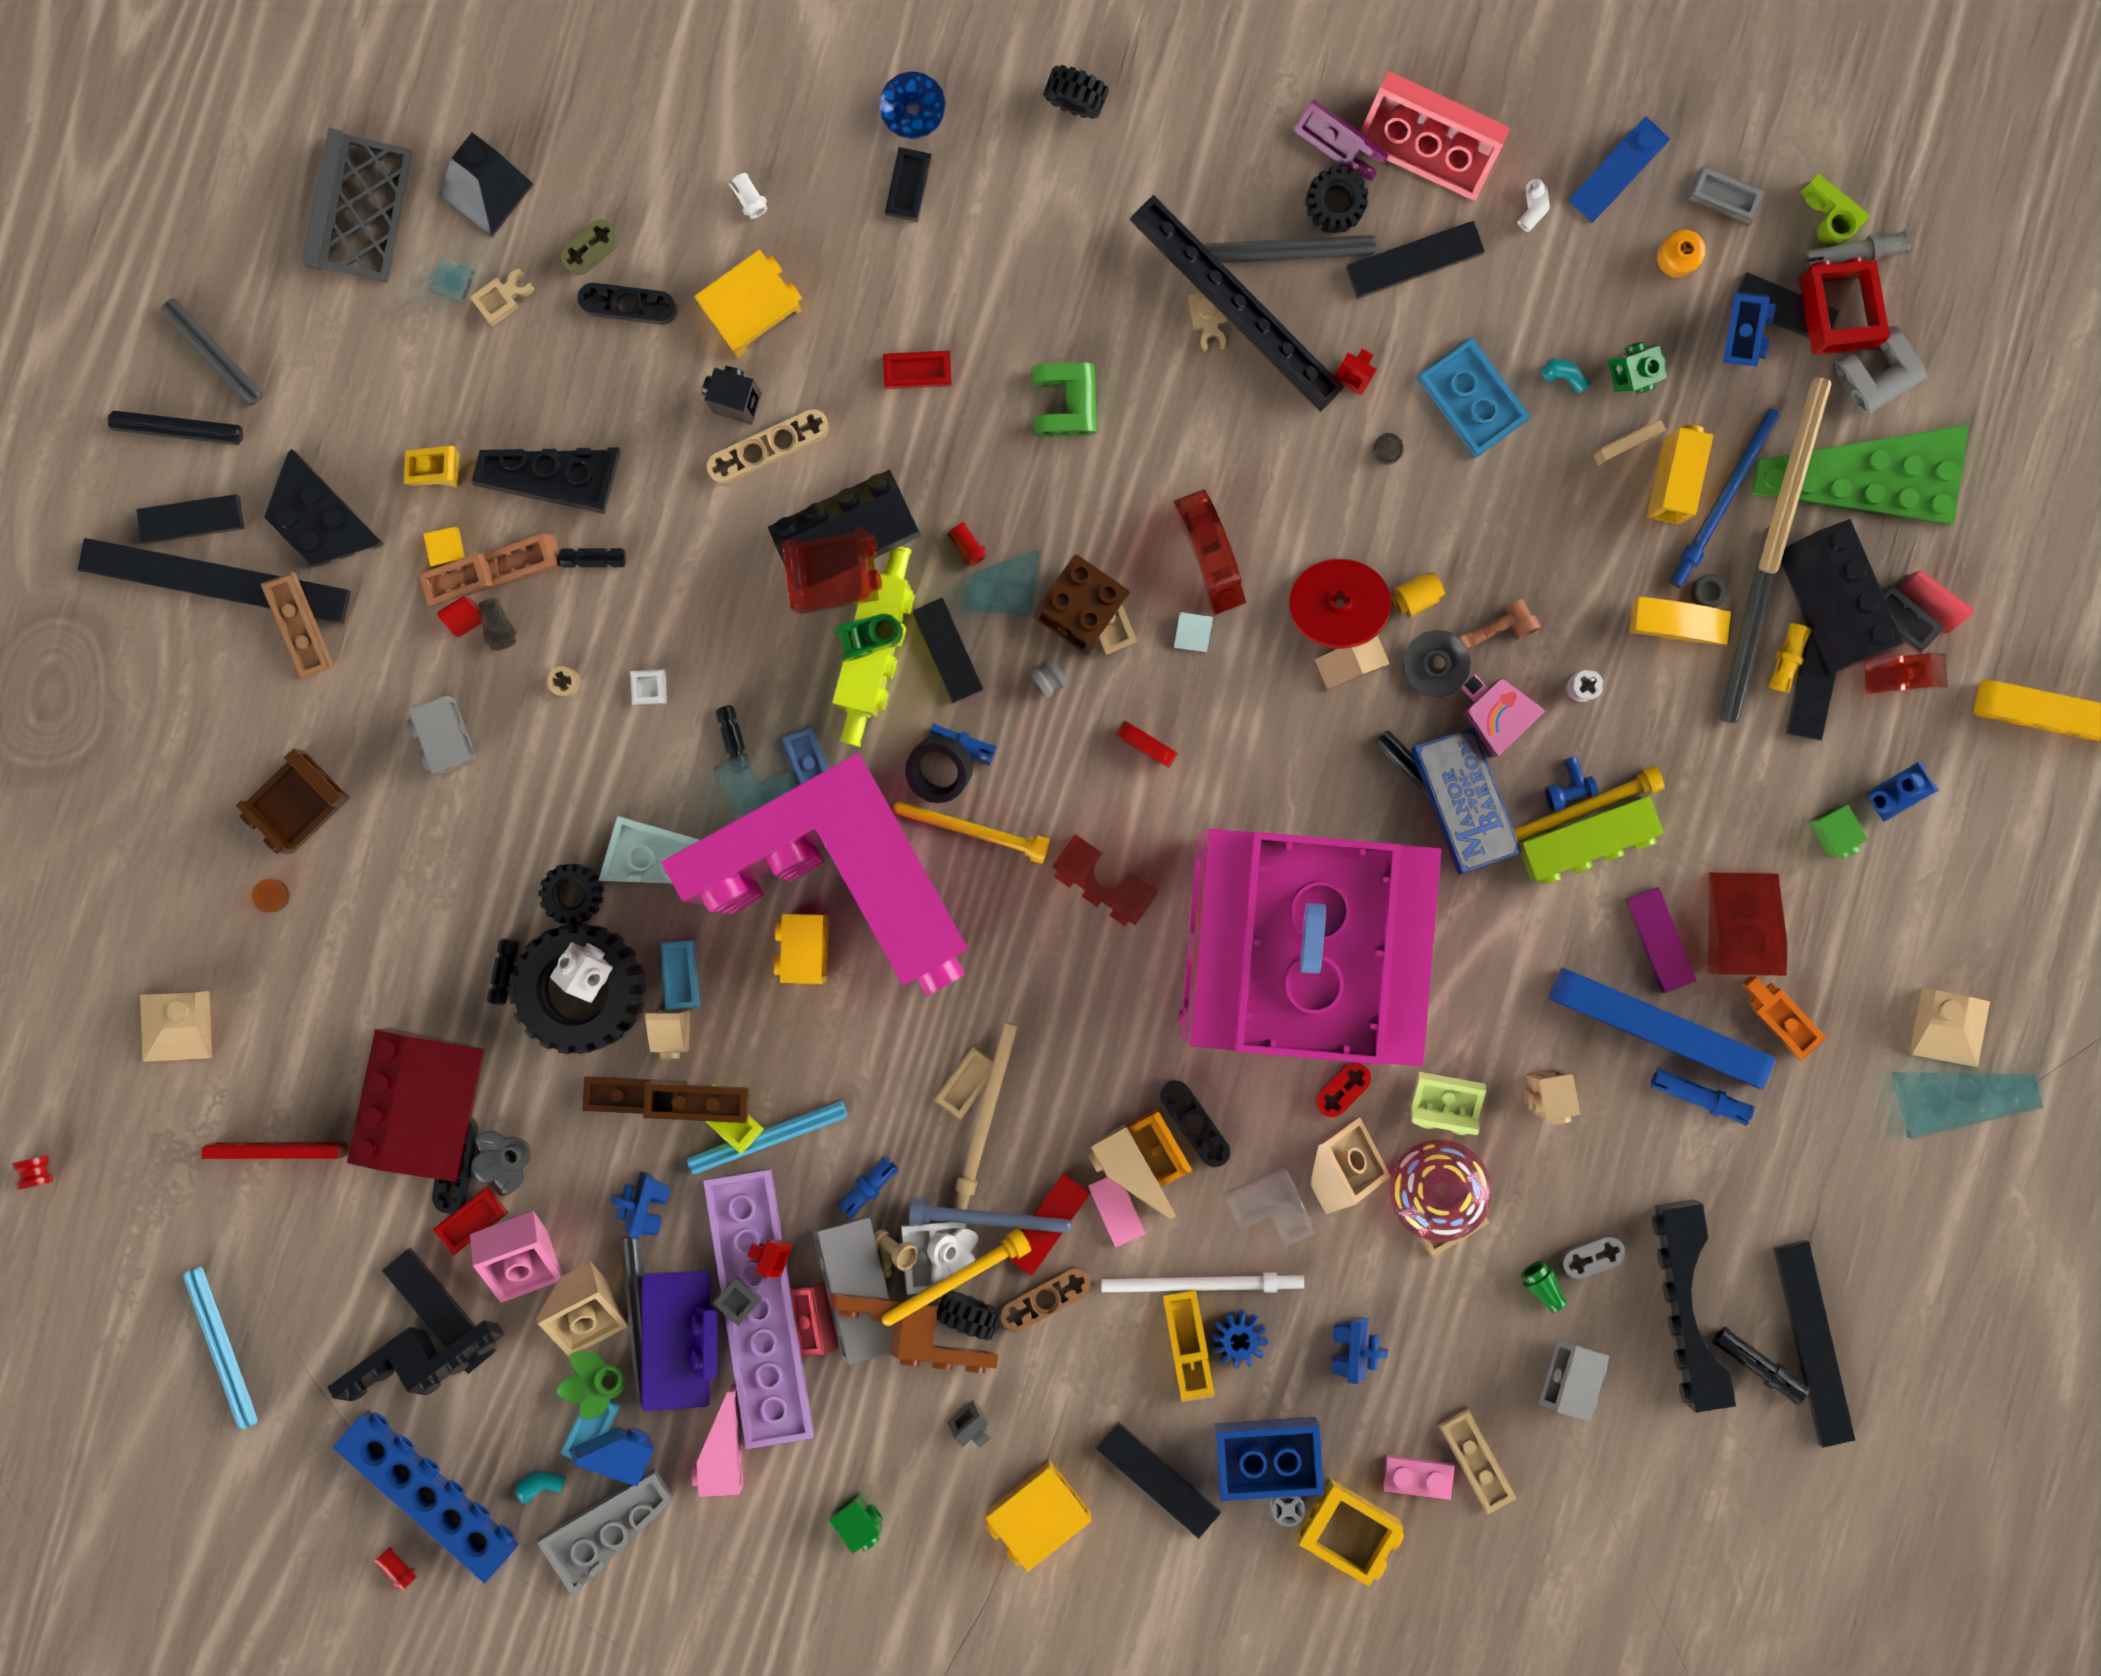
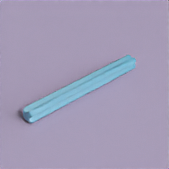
M837 1101L767 1127L742 1155L728 1142L692 1155L687 1159L689 1170L692 1174H697L845 1119L848 1116L846 1106L843 1101Z
M203 1268L191 1269L183 1274L186 1287L239 1429L248 1428L256 1424L258 1418Z

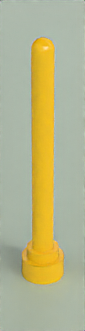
M1651 765L1642 769L1641 774L1636 775L1635 780L1513 829L1519 842L1641 791L1643 794L1649 792L1652 795L1665 789L1663 778L1655 765Z
M895 802L892 806V811L896 815L1025 852V856L1031 857L1030 861L1044 864L1050 838L1037 835L1036 838L1030 836L1029 839L903 802Z
M1019 1228L1005 1235L1006 1239L1001 1241L1002 1245L884 1313L882 1316L883 1324L886 1326L895 1324L1007 1257L1011 1259L1014 1257L1021 1258L1031 1252L1026 1237Z

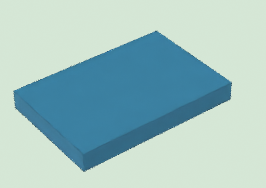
M1470 337L1416 377L1475 459L1531 418L1473 337Z

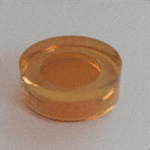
M265 879L254 887L252 899L259 910L268 913L278 912L287 905L289 890L280 880Z

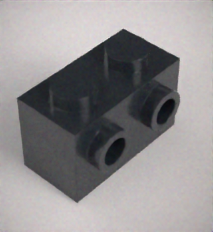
M725 366L724 370L714 367L712 376H706L702 387V395L705 396V402L715 414L752 425L762 394L754 379L745 377V372L738 368Z

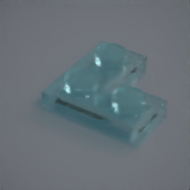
M745 753L714 767V772L738 818L747 815L799 786L790 768L759 782Z

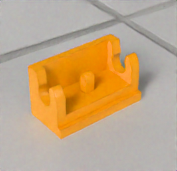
M1158 1109L1151 1111L1126 1126L1159 1186H1165L1192 1171Z

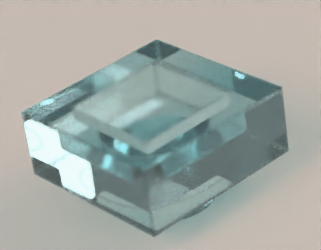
M440 257L429 289L433 293L464 304L475 272L471 268Z

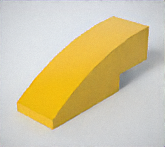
M1639 596L1632 601L1629 633L1726 646L1728 645L1731 612L1702 605Z
M1196 1290L1163 1296L1181 1403L1215 1397Z

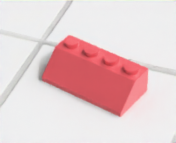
M1388 71L1360 132L1368 137V141L1377 144L1387 153V161L1476 201L1505 143L1510 127Z

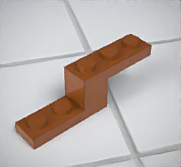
M831 1292L829 1306L839 1310L838 1316L859 1318V1312L872 1313L873 1320L882 1321L884 1313L906 1300ZM929 1303L894 1324L890 1355L900 1359L899 1364L919 1367L920 1361L933 1362V1368L953 1370V1364L965 1365V1371L973 1373H985L986 1368L997 1369L998 1355L991 1351L933 1345L938 1306Z

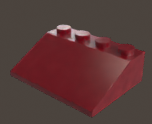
M394 1028L375 1029L347 1163L379 1171L457 1182L462 1164V1153L465 1149L464 1142L468 1134L467 1128L472 1116L486 1049Z

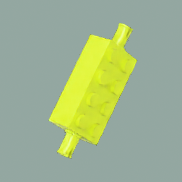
M899 546L891 550L884 573L880 574L867 570L854 620L866 619L879 614H889L902 625L903 636L901 641L893 647L873 652L860 659L843 662L832 702L838 708L845 709V712H848L839 742L860 747L867 718H877L879 711L885 712L889 699V692H887L885 686L888 678H894L898 660L894 657L896 646L902 647L907 629L904 627L905 624L902 623L904 614H911L915 595H913L908 581L904 579L908 560L912 552L911 549ZM884 622L878 627L877 633L880 639L886 640L893 636L895 631L893 623Z

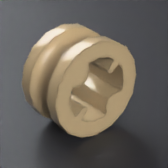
M558 666L548 674L547 686L557 696L570 697L579 690L580 677L574 669ZM561 673L566 677H571V685L566 684L569 688L565 691L563 687L556 686V679H561L558 676Z

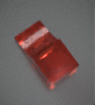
M1923 653L1871 659L1864 662L1866 694L1919 691L1948 687L1946 656L1942 653Z

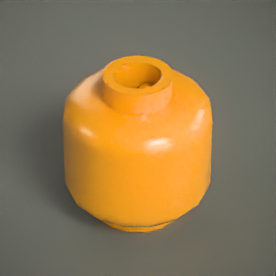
M1677 230L1671 233L1660 244L1657 251V263L1660 269L1666 275L1673 278H1684L1691 275L1703 263L1705 258L1706 246L1704 241L1696 232L1691 230Z

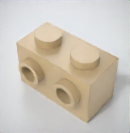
M1553 1069L1526 1074L1528 1090H1524V1098L1527 1109L1532 1110L1534 1115L1544 1119V1121H1550L1551 1125L1571 1122V1116L1580 1115L1573 1073L1562 1069Z

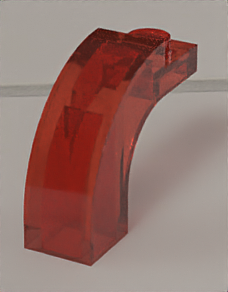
M1203 489L1173 500L1181 529L1188 539L1197 560L1214 614L1216 615L1245 604L1246 600L1241 585L1243 582L1232 548L1218 513L1206 490Z

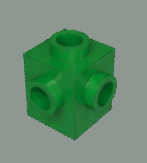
M1645 342L1634 343L1624 347L1625 353L1607 359L1615 392L1635 391L1636 394L1644 393L1655 389L1656 382L1667 378L1665 370L1666 361L1659 345L1645 346Z

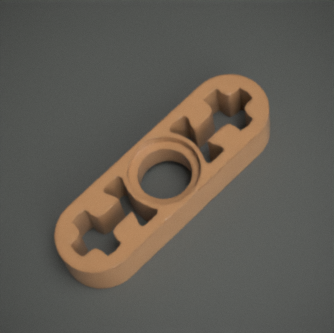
M1069 1267L1008 1300L1001 1309V1322L1003 1326L1013 1332L1022 1331L1083 1298L1090 1290L1089 1274L1081 1267ZM1074 1274L1076 1278L1083 1277L1084 1281L1081 1282V1290L1076 1291L1074 1287L1064 1291V1295L1067 1298L1061 1300L1060 1292L1054 1283L1059 1281L1062 1288L1070 1283V1275ZM1050 1290L1055 1295V1303L1049 1308L1040 1307L1035 1299L1038 1292ZM1029 1297L1033 1310L1038 1314L1031 1316V1310L1022 1314V1322L1017 1323L1015 1319L1009 1321L1007 1317L1010 1315V1308L1015 1307L1019 1311L1027 1307L1024 1299Z

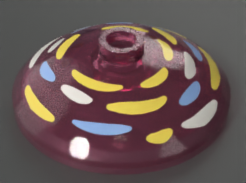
M1430 1140L1412 1147L1399 1159L1391 1175L1389 1194L1392 1208L1405 1228L1416 1236L1429 1241L1449 1242L1467 1236L1482 1223L1491 1204L1492 1185L1485 1165L1470 1149L1449 1140ZM1439 1183L1445 1184L1448 1187L1447 1195L1439 1196L1435 1191L1436 1185Z

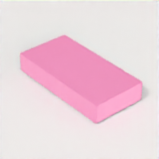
M1107 1176L1087 1184L1115 1248L1146 1234L1125 1188Z

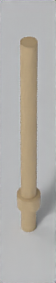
M1010 1022L1004 1023L962 1175L958 1176L955 1190L958 1192L953 1207L955 1209L967 1210L970 1196L975 1194L978 1183L975 1179L1018 1027V1025Z

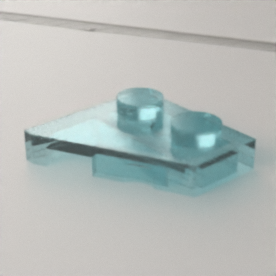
M1033 551L968 575L965 610L1032 617L1039 552Z

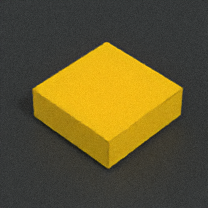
M458 527L423 533L431 567L443 566L465 558Z

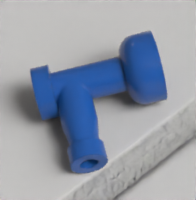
M1576 756L1564 760L1573 786L1561 789L1557 785H1551L1544 789L1546 801L1553 813L1563 810L1567 801L1589 795V797L1598 795V788L1592 776L1584 778L1577 764L1579 762Z

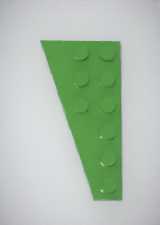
M1969 424L1813 450L1798 502L1950 526L1955 522ZM1790 454L1756 461L1751 495L1778 499Z

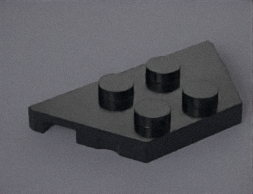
M291 449L288 451L264 518L310 566L317 567L330 563L331 560L337 558L343 559L366 549L381 547L384 543L295 450Z

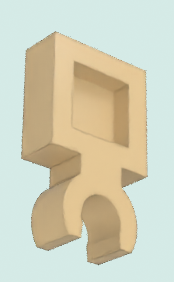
M520 268L513 270L508 275L505 284H502L496 277L470 296L492 327L519 308L514 301L515 298L518 296H529L535 289L530 282L524 287H517L518 279L524 276Z
M1202 293L1188 295L1187 300L1193 331L1203 329L1200 339L1202 352H1207V340L1209 338H1216L1219 341L1220 350L1224 349L1226 338L1224 333L1218 329V326L1226 325V317Z

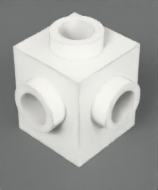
M571 942L565 953L559 958L558 965L550 978L564 992L592 1003L601 986L607 981L613 967L603 959L605 953L597 947L588 943L585 947Z

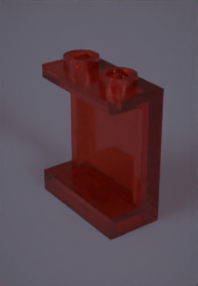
M855 528V533L801 543L796 539L781 541L790 608L793 611L805 614L879 600L878 590L882 589V579L879 570L875 569L873 556H877L878 553L875 537L873 535L870 536V533L864 528Z

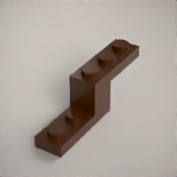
M585 1076L582 1111L643 1114V1118L747 1123L750 1088L687 1085V1081Z

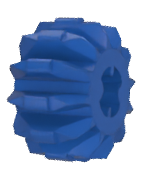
M1243 1309L1238 1310L1237 1319H1233L1231 1312L1227 1311L1225 1312V1317L1228 1321L1226 1324L1218 1319L1214 1322L1221 1332L1214 1331L1210 1333L1211 1340L1218 1342L1212 1346L1213 1353L1223 1352L1220 1358L1223 1364H1226L1233 1357V1367L1236 1369L1240 1367L1241 1359H1245L1246 1364L1250 1367L1253 1365L1250 1357L1252 1354L1258 1358H1262L1264 1355L1257 1346L1268 1345L1267 1338L1259 1336L1266 1331L1264 1324L1255 1326L1258 1320L1255 1314L1250 1315L1245 1321V1311ZM1244 1332L1246 1342L1244 1344L1237 1342L1233 1345L1232 1335L1240 1336Z

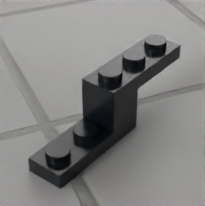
M483 1320L440 1353H437L425 1330L409 1327L327 1388L334 1399L351 1402L364 1396L367 1393V1388L373 1383L387 1379L396 1371L407 1392L428 1395L436 1391L441 1386L440 1382L446 1377L458 1374L466 1369L469 1365L468 1361L476 1355H482L492 1350L496 1346V1341L505 1334L498 1323Z

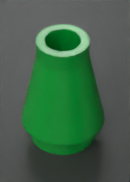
M1536 1261L1524 1269L1521 1274L1524 1279L1523 1285L1551 1313L1558 1312L1566 1306L1567 1300L1561 1291L1551 1265H1546L1544 1261Z

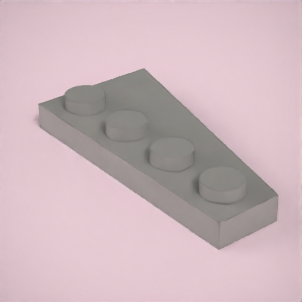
M653 1469L641 1477L637 1487L630 1484L624 1486L538 1537L537 1544L571 1596L574 1597L591 1577L594 1578L604 1568V1565L616 1553H619L638 1531H642L672 1501L673 1495L657 1470Z

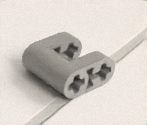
M1895 326L1889 327L1890 338L1878 347L1890 367L1871 378L1860 359L1851 352L1833 363L1835 374L1858 410L1866 416L1927 378L1922 362L1904 334Z

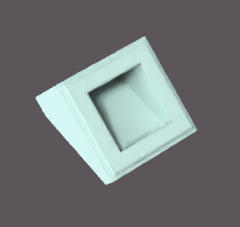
M1180 612L1174 648L1207 653L1213 617Z

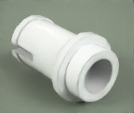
M747 173L739 174L732 179V182H729L730 188L733 189L744 207L742 210L744 215H749L751 219H755L767 211L766 198L759 195Z

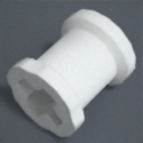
M1583 670L1569 678L1566 685L1567 693L1576 702L1593 700L1603 690V679L1596 671ZM1588 680L1590 682V685L1587 687L1588 691L1582 693L1579 689L1582 686V681Z

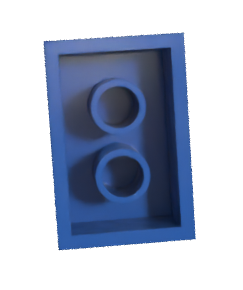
M1316 1417L1214 1423L1218 1491L1221 1501L1324 1495L1320 1426Z

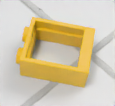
M1329 1478L1324 1487V1495H1319L1296 1534V1539L1301 1547L1370 1587L1374 1579L1379 1580L1387 1566L1385 1560L1390 1551H1396L1402 1543L1404 1527L1395 1516ZM1340 1501L1345 1502L1388 1528L1364 1569L1317 1542Z

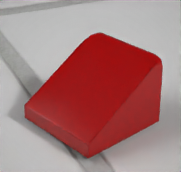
M462 596L437 613L438 618L457 637H461L485 621L475 602L466 596Z

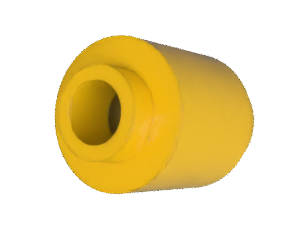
M1434 572L1427 575L1422 573L1394 588L1395 596L1392 597V601L1399 614L1405 613L1411 618L1439 603V598L1445 596V591Z

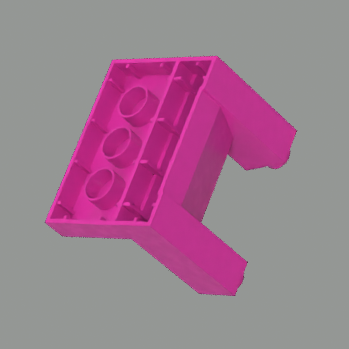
M860 753L855 754L661 861L682 902L705 905L709 913L715 911L716 914L722 912L723 915L726 913L732 915L765 897L758 883V880L773 873L775 877L779 876L780 879L784 878V880L792 882L823 865L825 861L817 848L824 844L903 986L917 979L926 996L965 975L956 956L969 949Z

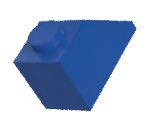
M617 1427L573 1447L571 1456L575 1466L637 1487L654 1448L648 1437L649 1435L643 1430L635 1427H630L629 1430Z

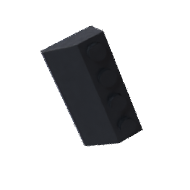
M890 469L881 474H875L864 482L851 488L843 489L832 497L813 503L806 509L789 517L781 518L776 523L768 526L776 549L798 594L921 537Z
M1851 519L1819 530L1785 547L1781 563L1807 625L1811 629V634L1815 639L1829 675L1890 653L1904 644Z

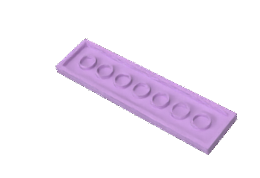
M772 1168L705 1179L703 1183L721 1293L738 1276L762 1297V1300L739 1326L725 1315L746 1449L812 1439L814 1437V1430L787 1262L781 1277L765 1278L755 1273L759 1261L747 1256L752 1243L757 1245L763 1243L766 1245L767 1240H783Z

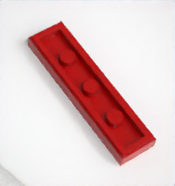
M213 1142L202 1147V1159H339L347 1156L348 1144H345V1142Z

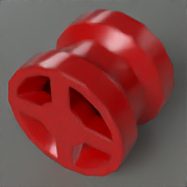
M48 1155L12 1163L13 1169L19 1175L17 1182L18 1190L54 1181L53 1175L47 1169V1164L49 1163Z

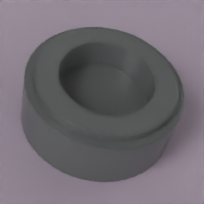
M1709 574L1700 577L1692 585V600L1696 605L1712 608L1718 607L1727 597L1726 583L1717 575Z

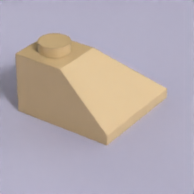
M1922 988L1909 1054L1978 1068L1990 1001Z
M209 991L140 994L143 1062L212 1058Z
M1360 1117L1355 1118L1318 1145L1310 1185L1325 1214L1357 1204L1391 1177Z
M591 1261L560 1277L536 1318L537 1324L568 1357L572 1353L581 1352L629 1327L628 1321L606 1278Z

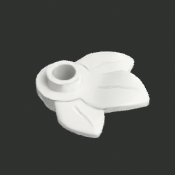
M961 1228L953 1235L948 1233L938 1234L930 1240L927 1247V1255L934 1264L931 1274L933 1285L975 1261L971 1251L979 1240L977 1233L967 1228Z

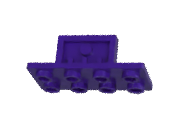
M698 1270L644 1273L642 1275L641 1408L644 1411L707 1407L710 1404V1379H717V1310L710 1305V1272Z

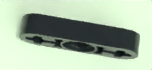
M588 283L578 293L579 305L590 316L665 325L670 323L677 314L676 303L664 291ZM594 292H597L600 298L610 300V293H613L611 298L612 310H609L610 306L605 302H596L595 307H591V304L586 300L587 297H592ZM625 295H632L637 301L635 309L628 313L620 311L618 307L619 300ZM643 297H647L646 302L648 305L654 306L659 305L660 300H664L665 305L669 309L663 310L662 315L658 316L654 309L645 308L646 314L642 315L644 309Z
M1180 1080L1168 1081L1162 1087L1160 1093L1163 1105L1205 1164L1211 1167L1224 1165L1230 1157L1228 1143L1189 1087ZM1172 1087L1176 1090L1183 1089L1185 1091L1181 1097L1187 1106L1191 1101L1196 1105L1184 1111L1180 1118L1175 1114L1181 1111L1177 1102L1172 1101L1169 1103L1167 1101V1098L1170 1097L1168 1090ZM1191 1114H1199L1205 1120L1204 1128L1198 1133L1188 1131L1185 1126L1186 1119ZM1210 1129L1215 1132L1214 1135L1209 1136L1215 1146L1222 1144L1224 1147L1220 1150L1222 1157L1217 1160L1214 1156L1206 1157L1205 1154L1209 1152V1149L1204 1141L1200 1145H1197L1195 1140L1205 1137Z
M472 1117L469 1120L468 1134L464 1142L466 1150L464 1149L462 1153L464 1165L457 1179H461V1182L454 1183L452 1186V1195L457 1196V1201L447 1205V1199L442 1198V1193L449 1191L451 1181L444 1182V1180L435 1179L432 1201L435 1208L443 1213H451L458 1210L467 1200L470 1182L469 1168L474 1158L476 1146L474 1137L478 1133L477 1123Z

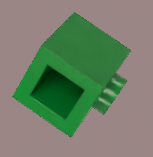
M857 1493L831 1513L829 1522L852 1554L859 1549L865 1552L880 1540L878 1535H880L883 1525L881 1521H883V1517L873 1503L868 1505L860 1493Z

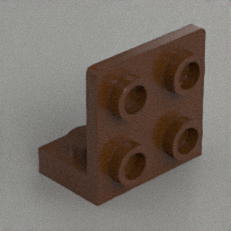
M1074 555L1038 604L1033 618L1086 655H1089L1100 635L1130 592L1079 555Z

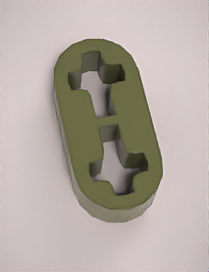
M605 220L592 222L562 248L560 257L564 267L571 274L583 275L590 271L617 247L619 236L616 229L610 222ZM599 230L604 233L610 231L607 234L609 238L607 243L604 244L600 240L594 244L598 240L596 233ZM574 251L577 254H582L581 257L584 261L582 264L578 265L576 262L570 264L572 262L570 255Z

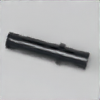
M1725 1326L1715 1335L1712 1343L1763 1379V1384L1769 1389L1775 1388L1796 1405L1801 1404L1807 1397L1810 1388L1787 1373L1784 1365L1781 1363L1775 1364ZM1737 1347L1744 1353H1746L1748 1356L1753 1358L1756 1361V1363L1747 1356H1745L1743 1353H1741L1739 1350H1737ZM1766 1369H1768L1771 1373H1773L1774 1375H1776L1777 1377H1779L1781 1380H1783V1381L1785 1382V1384L1782 1383L1779 1379H1777V1378L1774 1377L1773 1375H1771L1769 1372H1767Z

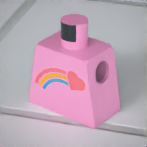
M1474 674L1461 687L1473 701L1464 710L1463 715L1470 726L1474 727L1478 738L1492 757L1499 756L1545 712L1542 707L1502 678L1496 680L1488 688Z

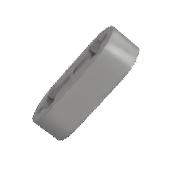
M1601 1235L1564 1250L1560 1257V1266L1570 1277L1583 1279L1619 1265L1624 1259L1625 1248L1622 1242L1614 1236ZM1605 1243L1616 1247V1250L1612 1251L1611 1259L1604 1255L1595 1257V1254L1605 1250ZM1575 1254L1581 1259L1590 1258V1260L1580 1264L1581 1270L1579 1271L1568 1265L1573 1262L1572 1256Z

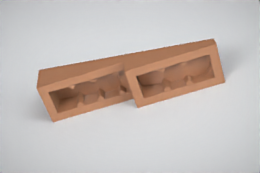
M540 533L488 553H477L419 574L427 604L429 607L459 599L462 596H469L562 566L559 563V550L555 536L553 534Z

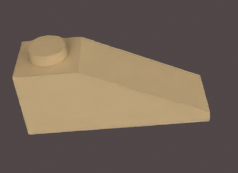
M1125 1124L1090 1143L1093 1152L1088 1154V1157L1097 1173L1104 1170L1108 1178L1170 1220L1177 1217Z

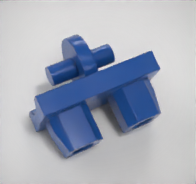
M1921 761L1866 793L1876 812L1884 822L1939 790L1929 778Z
M640 1171L633 1198L632 1194L635 1186L625 1184L622 1195L612 1194L610 1199L612 1204L618 1206L617 1218L626 1219L629 1209L624 1231L629 1233V1237L636 1239L640 1238V1234L658 1235L661 1216L647 1213L650 1201L665 1205L671 1190L667 1184L655 1180L650 1173Z
M1358 1317L1353 1321L1337 1322L1334 1325V1342L1350 1343L1349 1355L1338 1353L1333 1355L1331 1372L1342 1377H1348V1383L1359 1384V1380L1365 1379L1366 1357L1368 1358L1367 1369L1377 1370L1378 1359L1388 1357V1349L1379 1347V1335L1370 1334L1369 1346H1367L1369 1318Z

